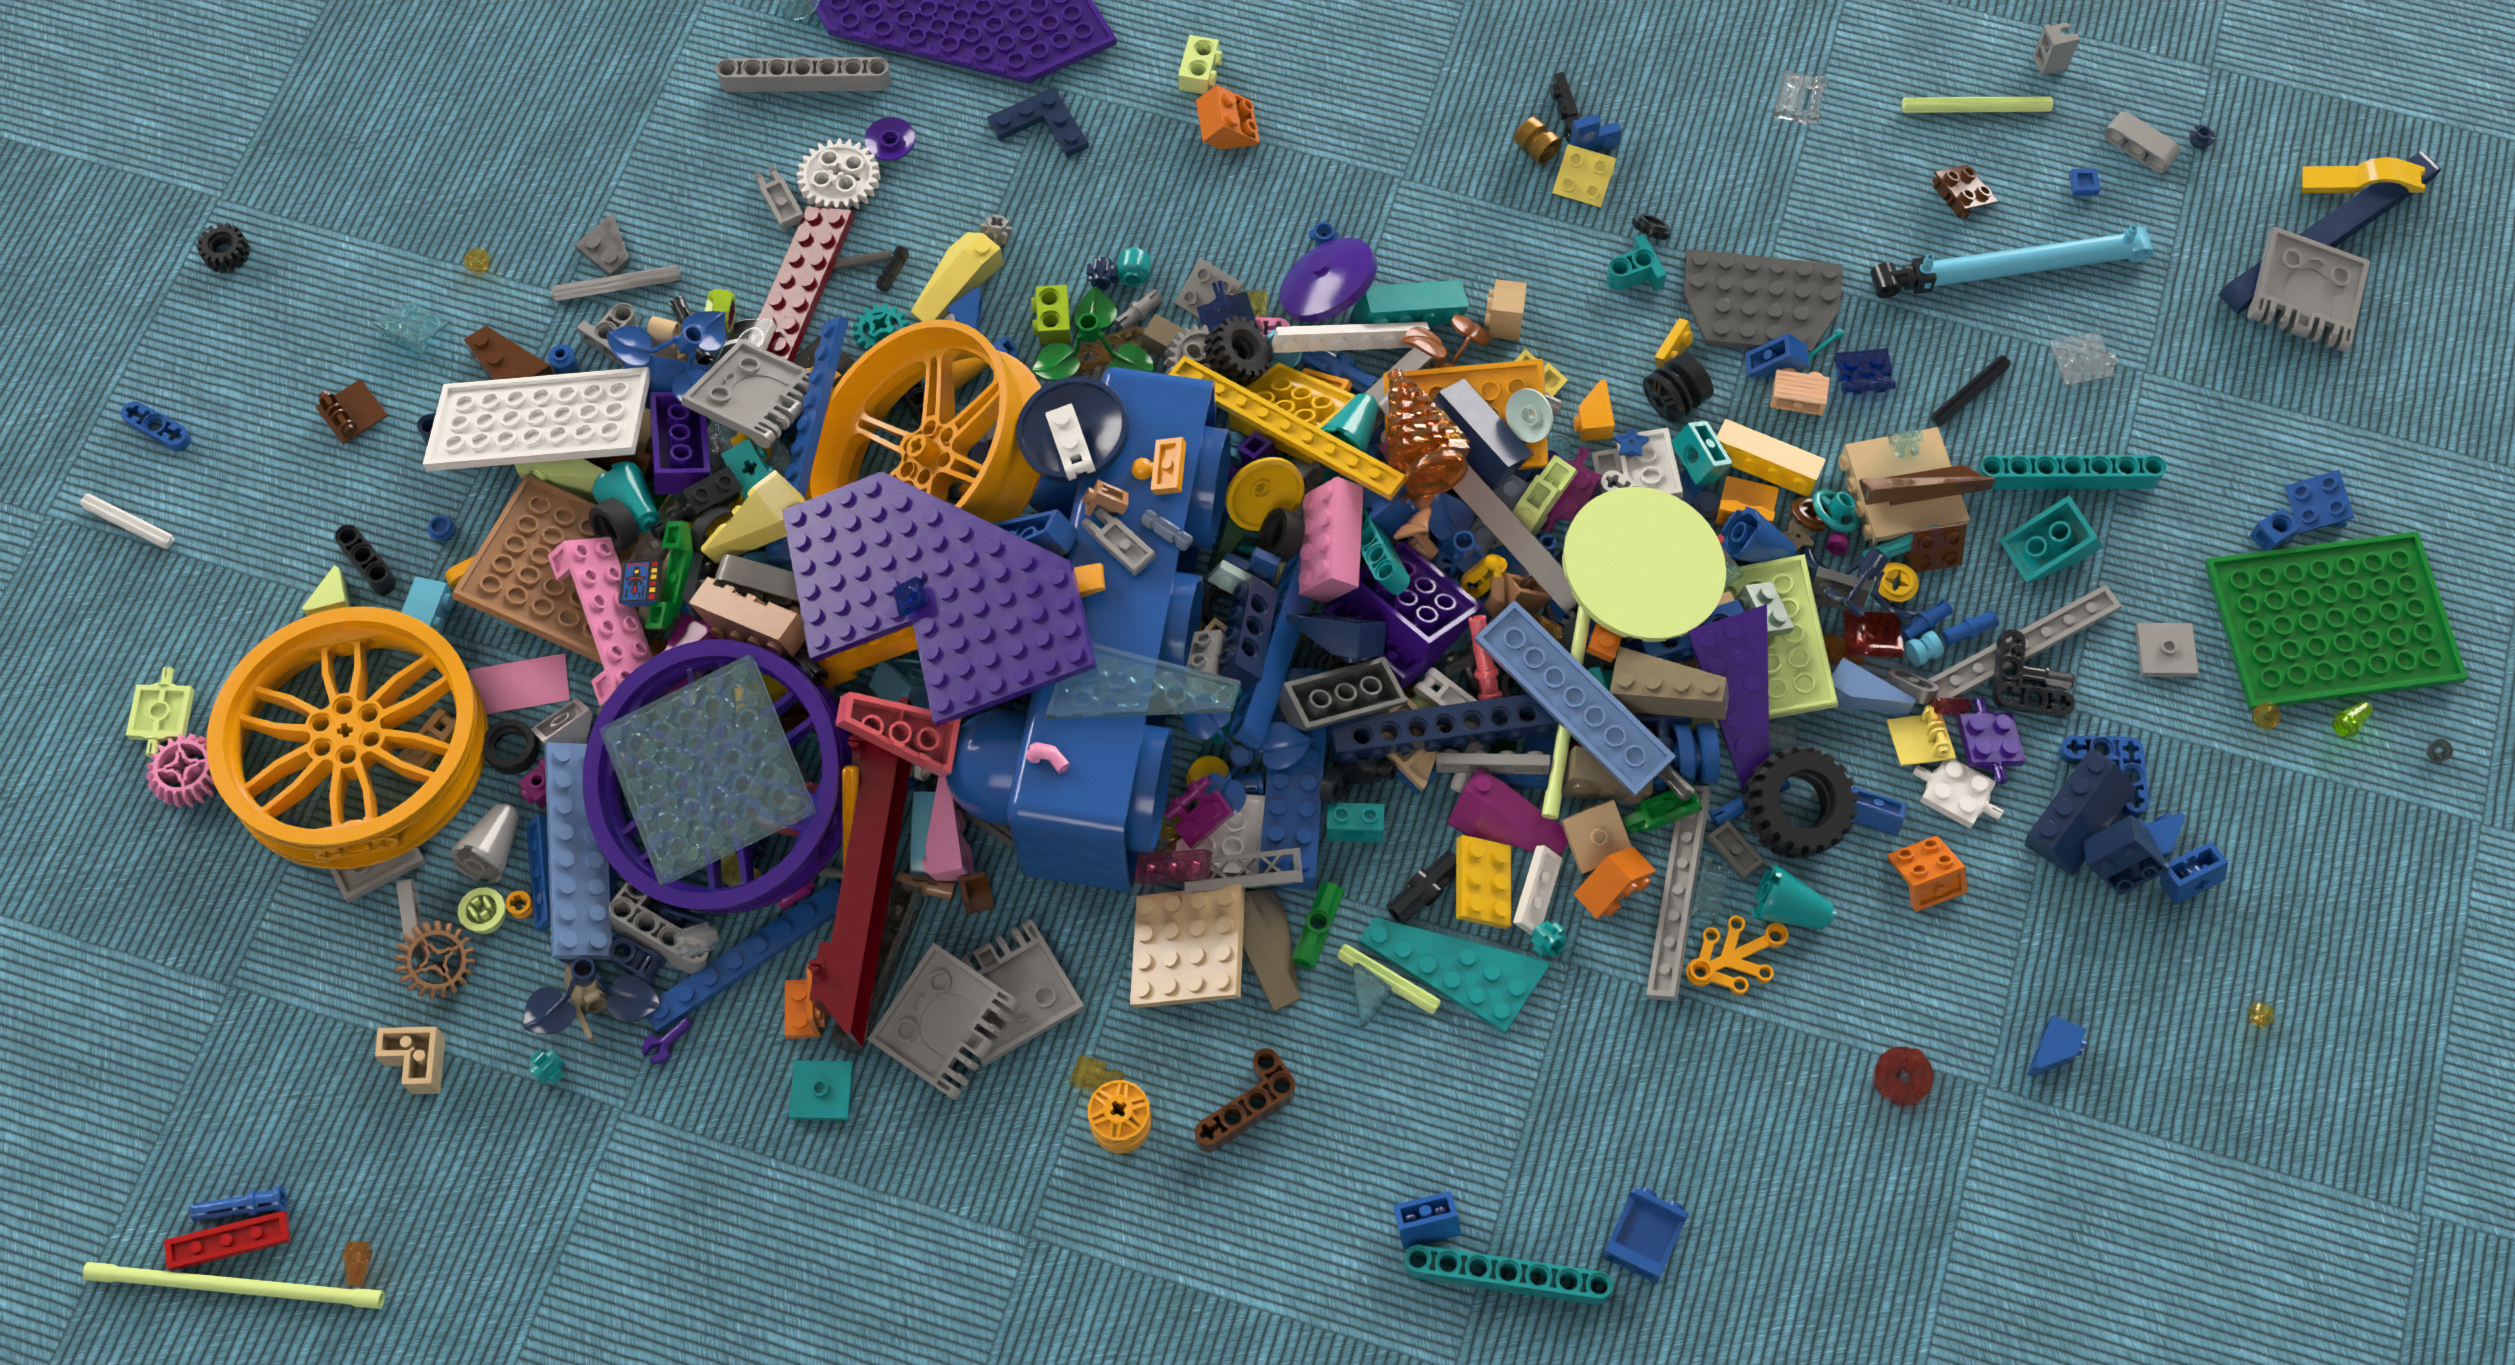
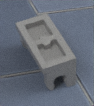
M2070 24L2044 25L2033 53V58L2041 75L2068 69L2080 40L2078 34L2063 35L2061 33L2062 30H2068Z

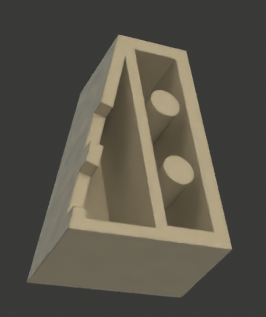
M1575 746L1568 752L1562 785V797L1596 800L1612 799L1614 801L1638 804L1652 794L1653 780L1634 797L1584 747Z

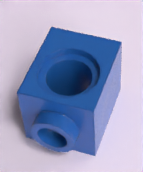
M2281 508L2258 522L2250 536L2263 551L2276 550L2292 541L2301 527L2291 514H2288L2284 508Z

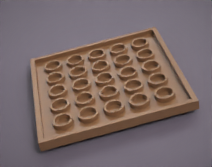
M526 474L454 589L452 599L602 664L572 575L567 579L556 580L548 555L563 541L596 538L589 521L590 509L595 507L596 504ZM648 532L639 533L636 543L616 554L621 568L623 561L661 559L662 566L669 550L662 548L663 539L657 541V538L655 539L652 533ZM635 606L637 612L640 606Z

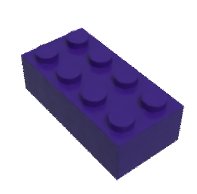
M650 392L654 494H681L682 490L710 476L706 416L683 406L675 398L673 392Z

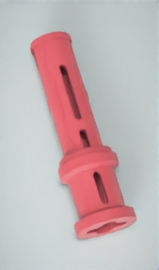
M1486 616L1470 617L1468 621L1477 667L1474 672V678L1478 679L1480 691L1478 701L1502 698V691H1499L1497 682L1498 669L1493 665L1492 657L1474 641L1475 636L1487 626Z

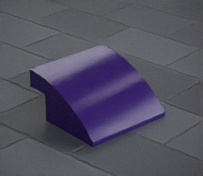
M1405 541L1394 546L1410 578L1409 585L1404 592L1397 595L1391 594L1374 578L1368 565H1365L1359 570V587L1344 594L1341 600L1323 611V614L1387 622L1384 656H1376L1373 659L1385 657L1402 690L1429 669L1470 626L1468 619L1478 616L1483 609L1482 604Z

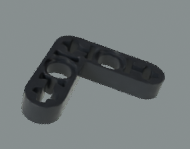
M2009 629L2000 634L1996 644L1992 694L1995 705L2004 710L2062 718L2070 714L2075 707V700L2070 693L2023 684L2026 645L2023 633L2016 629ZM2012 637V641L2016 642L2017 645L2011 648L2010 656H2004L2010 652V643H2007L2006 639ZM2005 662H2010L2014 665V676H2008L2004 673L2003 664ZM2008 690V695H2020V698H2012L2006 702V697L2002 696L2001 693ZM2029 693H2034L2039 697L2040 705L2038 707H2032L2028 703L2027 697ZM2061 699L2062 704L2066 705L2061 710L2059 705L2050 704L2047 706L2048 702H2055Z

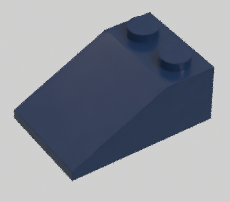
M1316 612L1286 614V620L1332 655L1343 656L1344 662L1359 663V661L1373 660V657L1384 656L1387 622Z

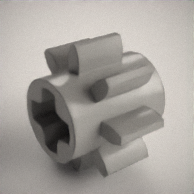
M992 215L989 218H985V224L980 226V233L985 234L1000 247L1003 244H1007V238H1012L1013 228L1009 227V220H1006L1003 216Z

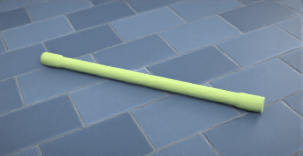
M1578 606L1570 654L1583 666L1591 617ZM1558 724L1548 788L1545 792L1541 815L1548 819H1558L1562 785L1571 735L1560 724Z
M87 1262L83 1269L84 1280L108 1283L124 1282L318 1301L381 1309L385 1299L384 1291L360 1288H333L119 1267L114 1264Z

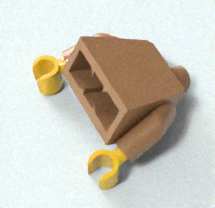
M1488 556L1486 558V569L1493 571V577H1490L1491 594L1485 603L1486 610L1492 616L1487 625L1514 600L1533 617L1552 598L1533 576L1529 578L1505 573L1502 577V573L1507 568V561L1504 558L1498 556Z

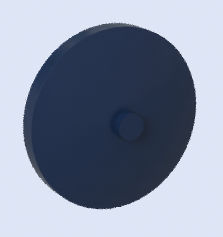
M1087 377L1062 378L1040 388L1025 403L1019 414L1016 426L1018 447L1027 464L1041 476L1058 482H1079L1101 474L1120 457L1129 436L1128 415L1118 394L1103 382ZM1072 403L1096 471L1089 474L1087 471L1076 475L1077 478L1069 481L1045 413ZM1082 458L1078 459L1076 461H1073L1072 464H1075L1083 460Z

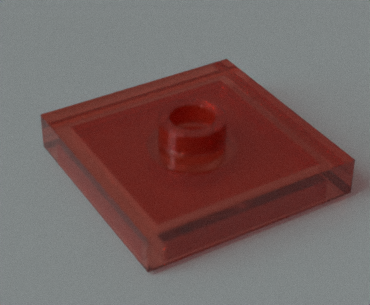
M1843 610L1842 622L1847 655L1902 658L1904 649L1899 617L1891 613L1865 612L1864 617L1860 618L1847 610Z

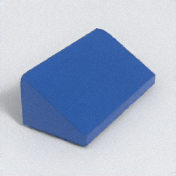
M1853 787L1852 793H1857L1858 802L1853 803V808H1857L1858 811L1856 818L1851 821L1898 835L1905 818L1907 804Z

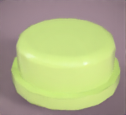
M488 887L469 891L462 898L458 906V917L461 924L467 930L478 934H489L496 931L505 920L506 904L503 897L496 890Z

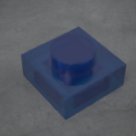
M916 576L893 588L898 614L907 616L928 605L923 580Z

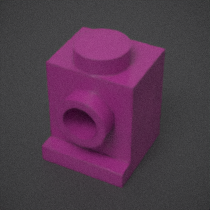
M544 759L540 760V764L518 782L522 788L519 794L529 805L534 802L540 809L547 805Z

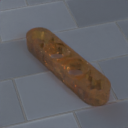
M1132 327L1105 337L1109 345L1117 344L1120 347L1124 344L1123 340H1125L1126 344H1135L1146 350L1141 342L1137 343L1133 340V337L1136 336L1142 340V334L1145 331L1142 327ZM1098 339L1094 343L1080 345L1079 352L1075 357L1080 361L1081 366L1074 376L1107 365L1113 359L1106 351L1101 340ZM1091 352L1096 357L1094 360L1086 362L1082 360L1081 356L1084 353Z

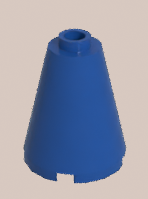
M1746 506V509L1743 511L1736 510L1733 512L1722 529L1721 535L1725 536L1724 544H1720L1724 555L1731 559L1760 563L1796 556L1795 544L1756 509Z

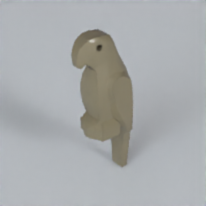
M566 963L564 975L566 992L572 980V963ZM593 982L587 987L575 986L569 999L576 1009V1016L590 1043L595 1042V1039L586 1021L587 1013L594 1015L607 1009V995L599 990L597 982Z

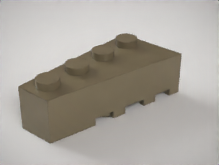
M1618 647L1610 693L1631 713L1726 719L1729 701L1726 677Z

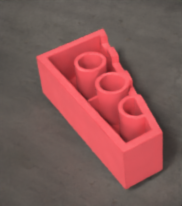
M848 692L840 697L835 725L942 778L952 772L961 718L937 726L933 723L929 709Z

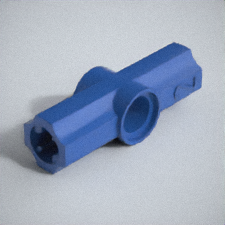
M1331 351L1303 352L1301 357L1302 363L1318 372L1350 380L1352 384L1350 391L1355 394H1364L1379 380L1358 368L1354 360L1344 353L1336 355Z

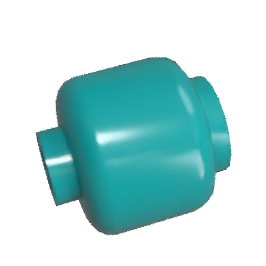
M1138 247L1123 250L1119 254L1117 261L1118 278L1130 287H1137L1145 283L1150 276V255Z

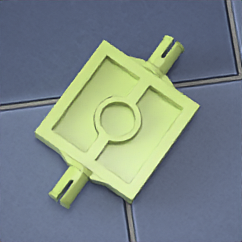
M170 667L162 668L159 683L136 685L126 736L130 740L148 741L145 756L150 758L151 754H158L160 742L168 741V738L177 741L179 734L186 738L195 690L192 686L172 684L175 670Z

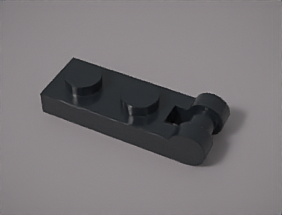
M697 551L693 554L683 592V600L687 606H690L689 613L694 621H700L703 618L689 604V601L707 577L712 578L715 576L714 563L711 560L709 561L707 555L702 551Z

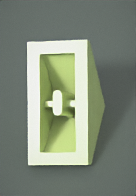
M335 565L302 607L307 616L327 610L351 607L347 580L341 570Z

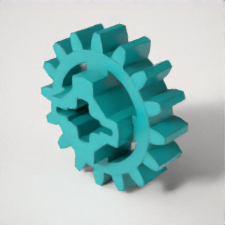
M884 303L882 308H878L877 304H873L874 310L870 311L865 307L864 316L857 314L858 322L853 323L854 340L857 341L859 349L864 348L865 352H867L879 341L896 332L895 323L898 325V330L909 326L905 313H898L897 306L892 307L890 310L887 303ZM865 330L868 331V338L864 334Z

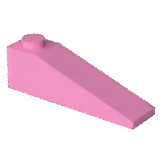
M938 776L923 866L925 873H929L935 881H959L958 877L975 874L971 846L967 844L965 837L962 835V831L966 828L965 818H963L961 810L957 809L956 805L958 803L949 790L945 776L942 778Z

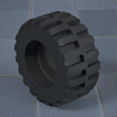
M1796 746L1768 757L1751 772L1753 777L1747 779L1744 786L1748 793L1742 795V804H1747L1748 810L1743 811L1745 820L1750 819L1752 826L1749 827L1752 835L1758 833L1761 837L1758 842L1764 847L1771 845V852L1778 855L1786 853L1788 858L1813 856L1839 844L1844 839L1843 835L1849 833L1852 829L1853 824L1850 820L1856 818L1858 811L1857 808H1853V803L1858 802L1857 793H1852L1851 786L1855 785L1852 777L1847 779L1844 774L1847 771L1846 767L1842 763L1836 765L1834 763L1835 757L1830 753L1821 755V749L1812 747L1807 750L1805 746ZM1789 777H1798L1805 780L1815 789L1819 797V818L1815 825L1810 828H1802L1793 824L1787 819L1781 809L1779 792L1782 783Z

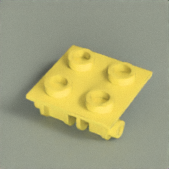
M1568 144L1552 193L1601 208L1610 178H1612L1614 173V165L1617 158Z
M1934 705L1925 706L1922 715L1886 720L1900 766L1956 759L1942 713Z

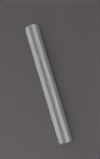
M674 265L556 285L552 287L551 291L554 301L677 281L681 279L679 267Z

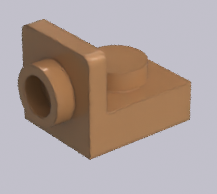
M1097 479L1093 489L1088 487L1084 494L1082 503L1085 504V515L1091 516L1097 504L1101 505L1108 512H1117L1124 515L1128 507V492Z

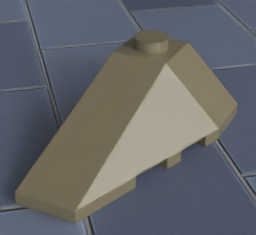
M1273 889L1245 892L1243 955L1273 1011L1277 1012L1300 1000L1295 964L1291 960L1293 952L1287 916Z

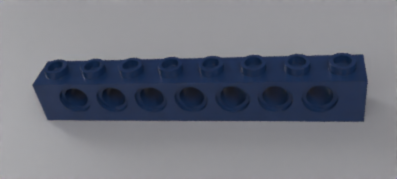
M1529 694L1361 716L1329 725L1328 732L1334 761L1342 760V763H1353L1359 758L1370 757V759L1376 760L1384 758L1386 754L1397 753L1399 756H1406L1412 754L1415 750L1425 749L1426 752H1434L1445 746L1463 748L1468 746L1469 743L1475 742L1487 745L1496 742L1497 739L1507 738L1508 741H1516L1526 735L1545 737L1554 731L1558 722ZM1527 714L1531 717L1532 721L1525 722L1519 715ZM1498 717L1502 719L1505 725H1496L1492 718ZM1464 722H1474L1477 725V729H1469ZM1445 725L1449 728L1450 732L1442 733L1438 730L1437 726ZM1412 728L1419 729L1423 735L1420 737L1413 736L1409 730ZM1390 732L1394 735L1395 739L1386 740L1383 738L1382 733ZM1363 736L1366 738L1367 743L1359 744L1354 740V737Z

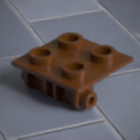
M1968 165L1934 172L1936 177L1932 180L1933 188L1941 195L1944 201L1948 200L1947 205L1952 206L1951 209L1957 217L1966 219L1971 214L1970 209L1998 202L1991 190L1978 178L1974 169Z
M361 379L335 395L328 391L321 392L319 394L320 404L315 407L342 444H345L388 417V414Z
M1967 523L1914 530L1911 551L1904 553L1905 559L1910 560L1909 567L1915 573L1962 566Z

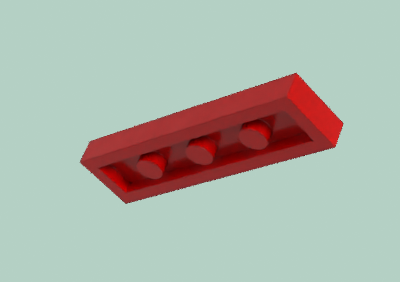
M280 1211L165 1239L167 1269L175 1271L290 1243L288 1213Z

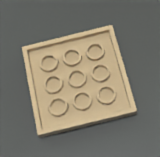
M1235 884L1214 891L1185 894L1184 890L1136 897L1130 1005L1132 1007L1145 1008L1241 998L1245 887H1241V884Z

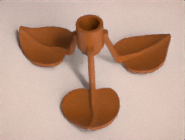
M1456 314L1452 317L1451 324L1459 333L1467 337L1451 363L1442 365L1443 359L1447 355L1446 348L1441 345V339L1436 334L1424 327L1416 326L1409 329L1402 338L1401 343L1414 346L1425 354L1438 359L1436 368L1455 367L1456 362L1470 340H1473L1480 346H1485L1490 342L1491 337L1489 332L1480 324L1473 322L1463 315Z

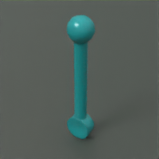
M1836 329L1834 335L1813 349L1812 352H1808L1809 363L1812 361L1813 356L1834 340L1843 338L1844 331Z

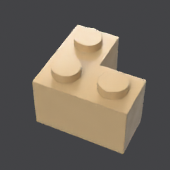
M1496 279L1494 289H1489L1484 326L1489 327L1491 338L1519 341L1527 283Z
M437 1027L378 1028L375 1057L384 1067L403 1066L401 1084L410 1094L440 1093L446 1038Z

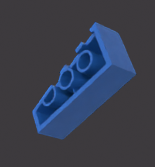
M1370 442L1367 454L1390 466L1383 459L1384 455L1378 448L1380 445L1378 443L1373 445ZM1404 484L1391 501L1363 486V504L1370 510L1369 516L1371 520L1391 538H1393L1396 531L1402 525L1406 524L1415 513L1420 511L1417 504L1405 495L1408 493V489Z
M1058 509L992 523L1059 556L1067 554L1072 549L1073 542L1079 532Z

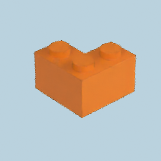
M1632 846L1608 855L1576 890L1574 895L1596 919L1605 915L1611 917L1621 908L1620 901L1624 897H1630L1635 891L1640 893L1651 884L1652 881L1649 878L1656 870Z

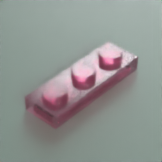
M1207 849L1138 854L1134 881L1142 885L1209 880L1212 852Z

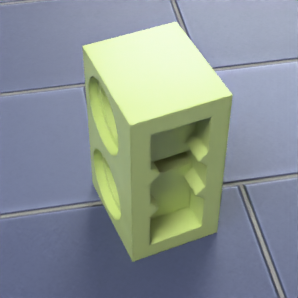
M1189 35L1178 74L1179 90L1205 94L1210 90L1211 86H1215L1217 79L1215 68L1216 65H1221L1223 51L1219 50V40Z

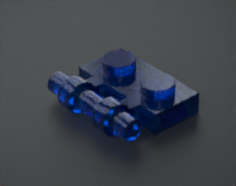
M1888 348L1838 352L1835 354L1834 361L1838 380H1849V382L1841 383L1842 393H1852V395H1860L1864 391L1883 393L1887 389L1896 388L1894 378H1884L1892 374ZM1864 378H1872V379H1873V380H1869V381H1861V379H1864Z

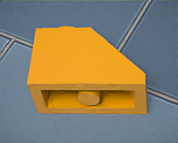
M1606 379L1598 382L1579 405L1577 416L1573 417L1575 433L1579 432L1581 442L1612 439L1615 423Z

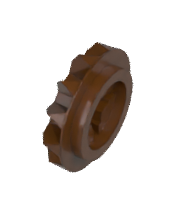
M1798 498L1793 501L1790 506V515L1795 518V523L1803 526V529L1808 528L1814 533L1816 530L1823 532L1829 527L1815 512L1813 499ZM1822 505L1824 511L1831 517L1829 511Z

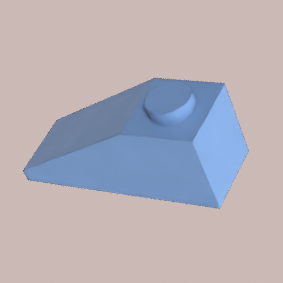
M1842 658L1832 674L1838 705L1841 704L1846 708L1909 715L1917 700L1845 658Z

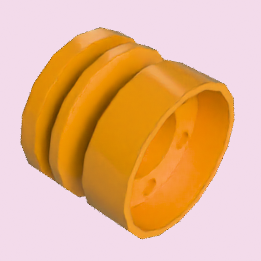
M1114 1080L1101 1085L1092 1094L1088 1104V1119L1095 1141L1104 1150L1115 1154L1130 1153L1140 1148L1148 1139L1151 1131L1150 1105L1144 1091L1134 1083L1125 1080ZM1118 1109L1120 1112L1124 1111V1116L1120 1117V1115L1118 1114L1114 1115V1110Z

